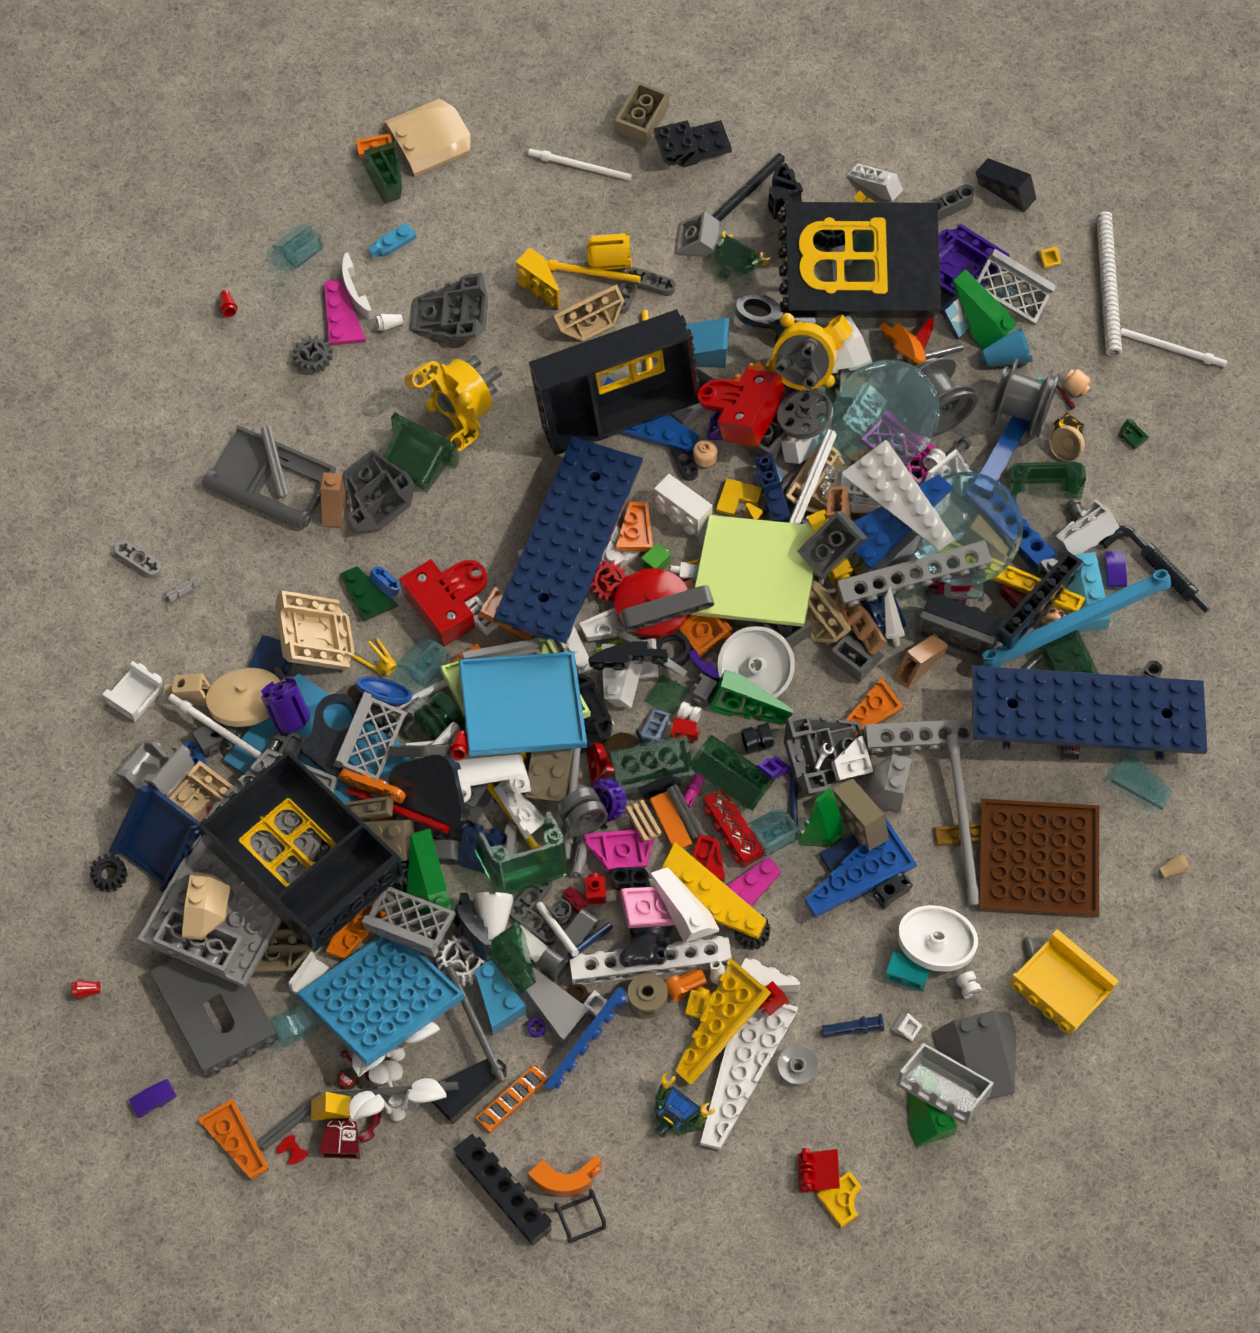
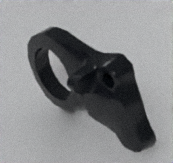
M764 294L763 296L746 295L737 300L735 309L737 318L746 325L774 330L776 344L781 333L786 329L780 323V317L783 315V312H780L779 304ZM747 306L761 307L769 315L754 316L744 308ZM794 318V323L802 321V323L816 324L815 318Z
M334 693L324 697L317 705L312 732L302 745V754L327 774L338 777L343 767L337 768L333 764L340 750V743L343 742L348 728L344 730L330 728L323 718L324 710L329 705L341 704L347 707L353 719L358 706L349 698L350 696Z
M674 925L631 928L636 937L629 947L620 953L619 963L624 967L651 964L663 965L667 961L668 937Z

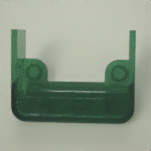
M550 811L546 812L542 827L544 833L543 840L546 845L511 855L504 846L490 847L483 832L478 834L475 852L496 892L512 894L562 878L566 875L568 862L564 837Z

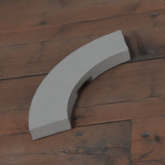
M620 628L616 633L626 643L641 641ZM669 658L668 662H663L662 664L681 677H684L687 673V670Z

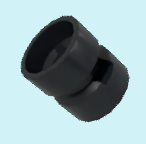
M768 723L757 725L756 729L753 727L741 729L742 741L747 754L758 751L760 747L762 749L774 747L773 735Z

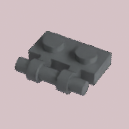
M279 731L274 733L271 738L272 742L265 750L269 749L279 754H284L289 750L299 759L302 754V745L307 738L294 732L289 733L287 737L284 736L285 733H280ZM282 744L280 750L278 752L275 751L278 745Z

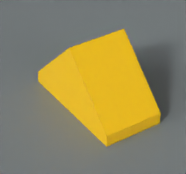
M324 1092L311 1100V1120L351 1118L349 1107L352 1097Z

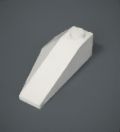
M668 867L650 873L684 943L719 932V928L709 910Z

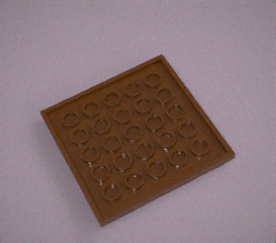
M981 799L979 911L1098 918L1099 805Z

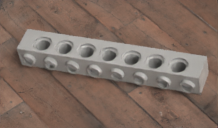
M984 540L839 580L837 587L843 606L854 607L859 605L860 601L872 602L877 600L878 596H886L889 588H891L892 594L895 595L896 591L903 590L908 592L915 589L914 586L922 585V587L932 585L935 580L940 579V582L950 580L953 575L965 576L970 574L969 571L977 569V572L986 570L992 563ZM970 555L974 558L975 562L969 564L965 561V557ZM954 561L956 568H948L946 562ZM928 567H937L938 573L931 574L928 571ZM917 571L920 577L913 579L910 577V572ZM891 577H900L901 583L894 584L891 581ZM880 581L883 584V588L875 589L873 582ZM856 586H861L864 588L865 592L863 594H857L854 591V588Z

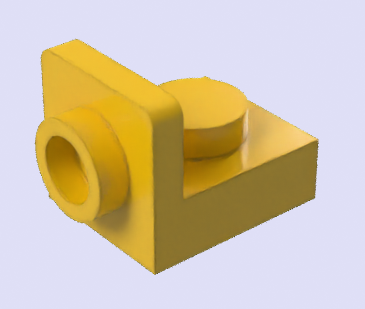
M704 987L691 990L685 1014L701 1018L712 993H709L710 990Z

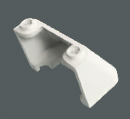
M468 753L463 760L454 759L461 766V769L458 770L464 802H467L471 797L470 786L508 779L513 791L517 793L531 791L530 781L521 753L469 756Z

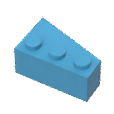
M492 959L475 970L477 984L491 1031L495 1035L525 1015L526 1006Z

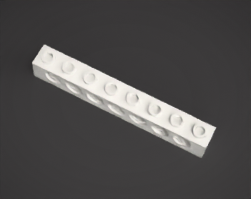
M717 936L711 940L696 939L687 943L677 941L668 945V955H673L675 959L667 960L663 965L651 964L624 967L619 963V955L624 949H615L613 952L607 953L597 951L591 955L579 954L575 958L570 959V969L573 985H588L633 979L643 973H652L660 976L690 972L698 967L701 970L710 969V962L714 959L721 960L724 967H728L727 962L732 957L729 938ZM707 950H712L715 952V954L707 955L705 954V952ZM693 953L695 954V956L693 958H688L685 956V954ZM612 962L615 966L608 968L606 964ZM588 965H594L596 967L594 970L586 969Z

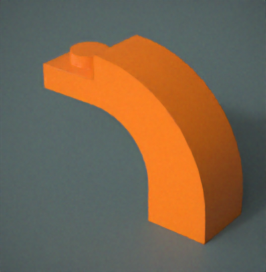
M595 1155L577 1172L561 1174L553 1170L542 1160L528 1172V1179L547 1194L557 1197H571L579 1195L592 1187L590 1177L595 1178L601 1172L602 1161Z

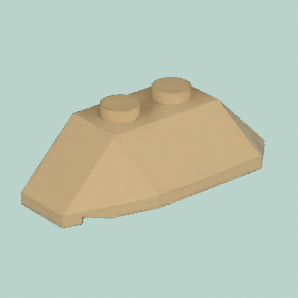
M616 284L564 308L553 315L561 333L584 341L614 326L625 300Z
M813 579L805 622L807 621L812 625L811 638L814 642L838 643L851 631L850 625L846 623L836 602L827 590Z
M191 873L184 907L182 938L203 940L208 933L225 921L230 886L214 874Z

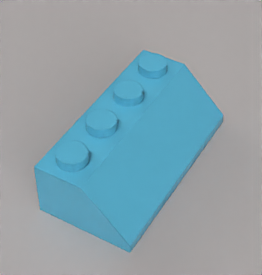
M1095 552L1075 555L1083 561L1082 570L1077 578L1066 588L1068 591L1085 597L1081 608L1106 597ZM1110 614L1070 634L1108 629L1111 619Z

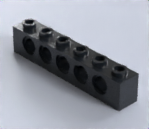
M1067 551L998 626L995 639L1011 650L1081 573L1083 561Z
M472 1133L453 1148L454 1155L532 1246L552 1231L551 1219L546 1213L541 1214L537 1209L539 1206L536 1201L524 1194L526 1191L523 1186L511 1179L512 1174L506 1167L502 1168L498 1164V1157L493 1152L489 1153L485 1148V1142L480 1137L476 1138ZM478 1154L483 1156L481 1161H474L472 1159ZM488 1170L496 1171V1174L491 1177L487 1176L485 1173ZM501 1185L510 1187L506 1192L499 1190ZM515 1200L522 1201V1205L519 1207L512 1206V1202ZM532 1215L536 1219L529 1223L525 1221V1218Z

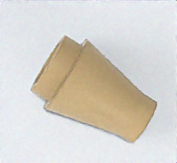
M1177 854L1160 867L1159 871L1162 877L1166 878L1185 873L1190 866L1183 854L1180 856Z

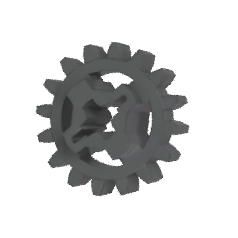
M308 335L307 340L301 338L302 343L296 342V348H293V359L296 366H300L301 371L307 369L308 373L311 370L317 373L319 368L323 371L324 365H330L329 361L333 359V352L330 343H325L324 337L319 340L318 335L314 339Z

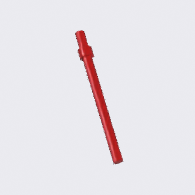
M349 787L347 790L348 795L359 800L377 798L365 790L359 791L352 787ZM393 804V813L443 833L449 831V826Z

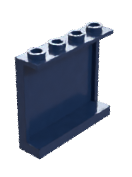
M151 784L138 788L109 852L114 854V856L122 853L162 884L159 889L162 892L166 890L184 856L188 857L192 853V846L201 835L198 827L200 821Z

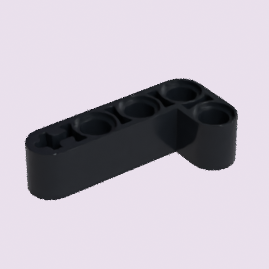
M618 867L611 873V884L618 891L628 888L649 887V875L647 870L641 867ZM617 877L624 878V880L621 882L616 881L615 879ZM637 877L644 878V880L641 882H638L635 879ZM630 928V940L632 942L636 934Z

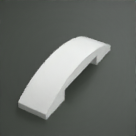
M347 252L344 254L342 263L346 291L354 307L367 319H373L372 310L366 295L358 297L351 277L355 276V271Z

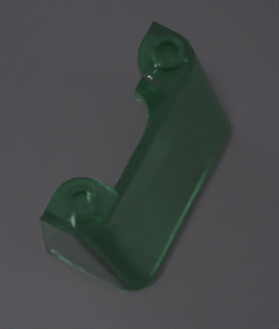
M1077 461L1015 463L1007 467L1005 471L1006 500L1016 501L1018 493L1025 492V484L1061 483L1062 491L1069 492L1072 499H1081L1086 481L1085 466Z

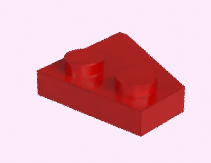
M594 743L586 751L591 786H594L593 783L600 779H607L614 772V768L601 743Z
M699 834L692 857L720 881L725 882L719 840Z

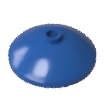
M360 677L356 680L355 684L362 695L364 692L371 694L372 698L393 707L408 703L413 696L412 692L405 686L384 678Z

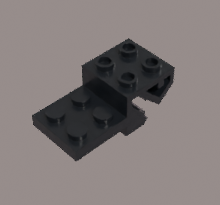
M688 120L654 128V136L663 162L672 166L679 162L680 166L688 167L698 164V160L732 152L722 120L695 127H690Z
M787 163L776 167L772 177V186L769 188L768 209L774 220L777 219V214L785 202H802V185L800 182L797 183L795 173L792 168L788 167Z

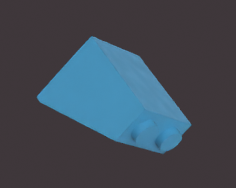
M729 318L687 324L686 328L690 329L693 335L692 342L695 347L693 352L697 361L695 362L696 366L726 368Z

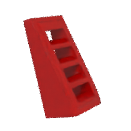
M930 318L915 335L921 343L923 350H925L933 331V318Z

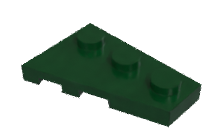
M358 566L340 573V577L363 622L398 607V603L370 581L369 576Z

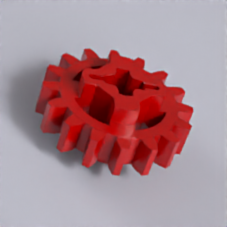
M605 560L602 561V565L600 564L591 585L593 586L591 593L596 592L597 599L602 597L603 601H608V599L614 601L617 589L611 593L613 588L619 587L622 581L628 577V575H624L626 569H620V563L614 565V560L609 561V563ZM606 568V570H604V573L602 575H599V573ZM608 578V580H611V582H614V583H610V584H609L608 581L603 580V579Z

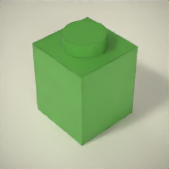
M658 543L641 557V566L644 569L656 568L664 570L671 563L669 550L664 546L661 547Z

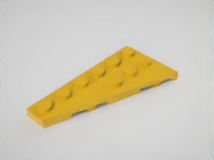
M675 842L661 869L668 867L709 910L715 922L759 939L766 924V919Z
M731 958L727 962L728 967L725 973L721 974L719 979L721 982L717 990L712 993L700 1018L701 1024L698 1030H695L692 1035L691 1045L685 1050L676 1069V1072L690 1085L696 1081L771 994L767 988Z

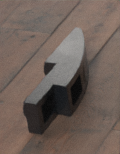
M635 641L614 645L601 650L589 657L588 662L590 667L595 670L612 668L615 671H622L624 668L629 669V661H632L634 664H642L644 662H651L657 665L663 664V662H668L667 649H650L648 641Z
M460 892L458 905H456L454 911L456 913L453 919L455 929L465 945L480 959L486 960L492 946L491 940H488V928L484 926L483 919L477 918L476 914L473 913V901H470L469 894Z

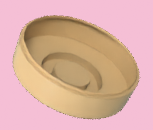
M1062 426L1051 434L1050 448L1058 459L1069 462L1082 455L1085 442L1082 434L1076 428Z

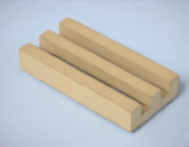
M644 800L626 807L625 811L643 843L662 834ZM633 810L636 811L638 817L640 818V821H641L642 825L645 827V829H646L647 833L649 834V836H646V834H645L644 830L642 829V827H641L639 821L637 820L635 814L633 813Z

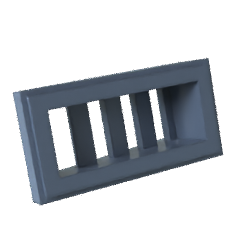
M652 709L641 731L642 736L653 750H657L671 717V714L657 709ZM656 717L662 719L663 722L655 720L653 718Z

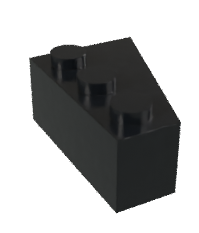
M989 158L975 172L980 186L1022 212H1025L1036 200L1032 177L1027 172Z

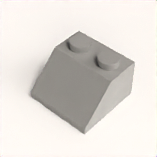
M704 211L680 222L675 253L704 257L715 252L720 221Z

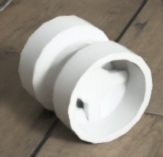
M683 702L678 711L677 718L698 722L702 708L697 706L691 707L689 703Z
M973 971L966 972L956 978L957 985L962 988L961 993L964 999L976 996L982 991L980 984L976 983V976Z

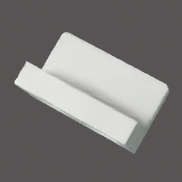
M310 952L289 981L290 991L297 995V992L327 973L330 968L317 960L315 954Z

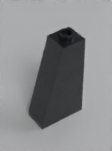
M485 1059L442 1080L446 1081V1083L458 1082V1090L447 1091L446 1098L431 1101V1103L452 1124L458 1121L499 1084L495 1075L490 1071L491 1066L488 1060ZM498 1059L497 1062L499 1065H502V1072L506 1078L507 1067L502 1060Z

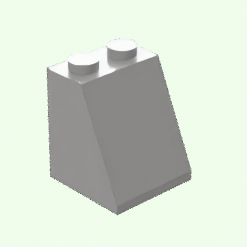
M891 755L872 767L874 772L869 774L865 793L878 808L901 812L909 779L911 758Z

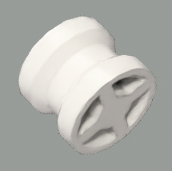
M933 448L923 459V465L930 471L946 456L940 449Z

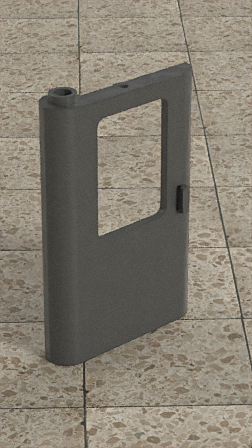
M238 425L234 437L214 471L210 469L206 472L202 486L299 529L308 527L311 515L321 500L323 472L335 473L336 467L274 441L282 467L320 483L304 511L296 510L260 494V490L271 473L262 435Z

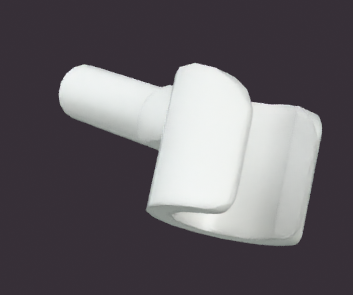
M827 743L818 749L820 756L814 767L815 770H819L825 757L834 750L831 747L827 751L825 749Z

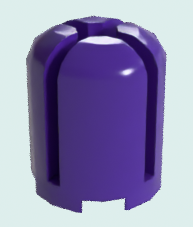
M284 677L285 681L276 684L272 681L261 690V699L275 729L280 733H293L302 729L310 721V711L296 680L292 677Z

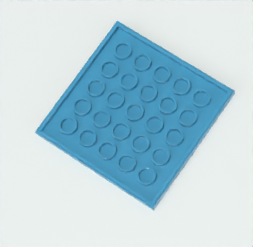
M381 936L297 992V997L367 1067L465 999L464 993L419 951Z

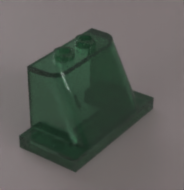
M394 412L391 416L394 437L383 457L406 471L415 486L428 493L447 465L454 469L459 465L458 446Z

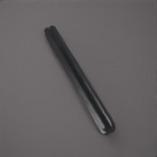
M781 153L775 155L712 216L721 222L769 177L777 166L785 161L784 155Z

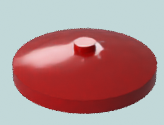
M656 568L637 571L625 578L616 591L614 599L616 616L623 626L619 614L622 610L686 591L688 588L678 576L669 571ZM689 615L631 633L643 638L665 637L681 628Z

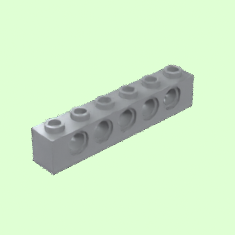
M972 719L867 724L863 728L867 751H871V754H880L883 750H890V753L902 752V749L917 752L921 751V748L936 751L940 750V747H948L947 739L942 740L938 736V732H944L946 735L957 734L958 731L965 732L966 738L962 739L959 737V745L967 746L968 749L978 748V745H981L984 741L973 740ZM919 733H925L928 736V740H921ZM900 734H906L909 738V741H902L900 739ZM881 735L888 736L890 742L884 743L880 738Z

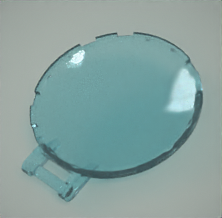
M880 360L858 369L844 382L834 403H831L834 411L832 430L837 434L834 442H837L845 455L854 462H857L887 440L905 465L926 449L931 442L930 439L934 430L937 429L939 421V400L933 384L921 370L899 360ZM818 417V422L824 421L826 417ZM827 429L819 434L818 443L823 440Z
M976 472L951 473L943 476V478L952 485L953 489L934 509L955 540L939 551L922 538L918 551L914 555L916 559L985 540L992 560L988 569L977 572V569L971 570L968 575L959 577L957 574L951 576L952 579L944 581V596L946 598L977 599V601H983L984 582L1002 573L1011 564L1019 550L1023 534L1022 516L1012 494L998 481ZM968 555L965 557L967 563L973 564L975 562L972 556ZM954 561L946 562L948 568H956ZM928 567V571L931 574L938 573L937 567ZM951 586H977V592H951Z

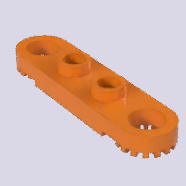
M342 769L338 775V779L343 783L345 782L348 786H356L359 790H365L379 797L391 796L396 803H402L406 797V794L399 788L389 785L384 780L372 779L367 774L360 775Z

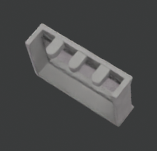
M923 1043L899 1072L896 1085L967 1125L986 1099L990 1097L994 1082Z

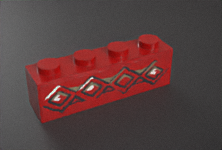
M723 787L704 797L703 811L707 817L711 816L713 820L712 825L716 832H721L724 845L727 848L730 847L733 851L732 857L737 864L740 863L744 868L763 858L764 849L726 789Z

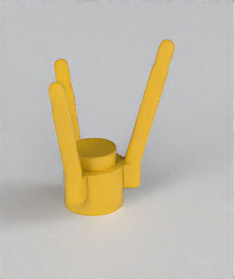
M378 638L376 642L384 655L371 641H368L370 647L380 657L377 662L378 667L353 655V659L376 671L380 676L383 674L389 676L397 668L396 662L391 658Z

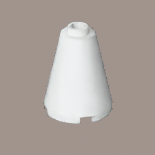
M489 892L475 893L474 903L477 918L483 919L484 926L488 928V940H491V948H496L497 944L502 943L513 904V895L495 892V894H489Z

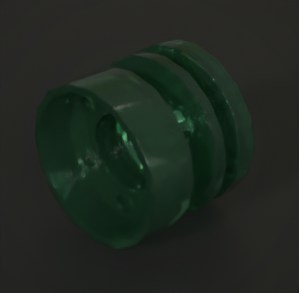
M438 692L429 700L430 706L423 704L421 709L414 711V717L420 728L433 741L452 722H455L459 727L465 724L461 711L443 692Z

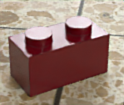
M569 886L562 892V898L570 904L577 914L582 909L587 908V902L572 886Z

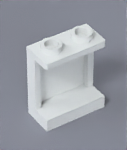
M132 661L130 663L131 669L112 691L107 689L103 693V697L107 704L136 722L162 692L164 686L162 678L158 674H151L143 664H137Z

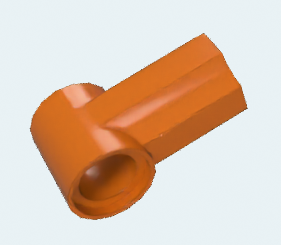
M698 967L681 976H672L665 983L673 1002H677L685 998L691 990L707 984L702 970Z

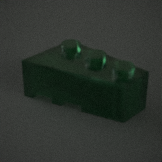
M397 141L364 150L363 166L384 204L401 199L402 180L397 153Z

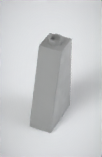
M533 967L529 972L525 971L520 977L521 990L560 1043L565 1046L590 1016L589 1009Z

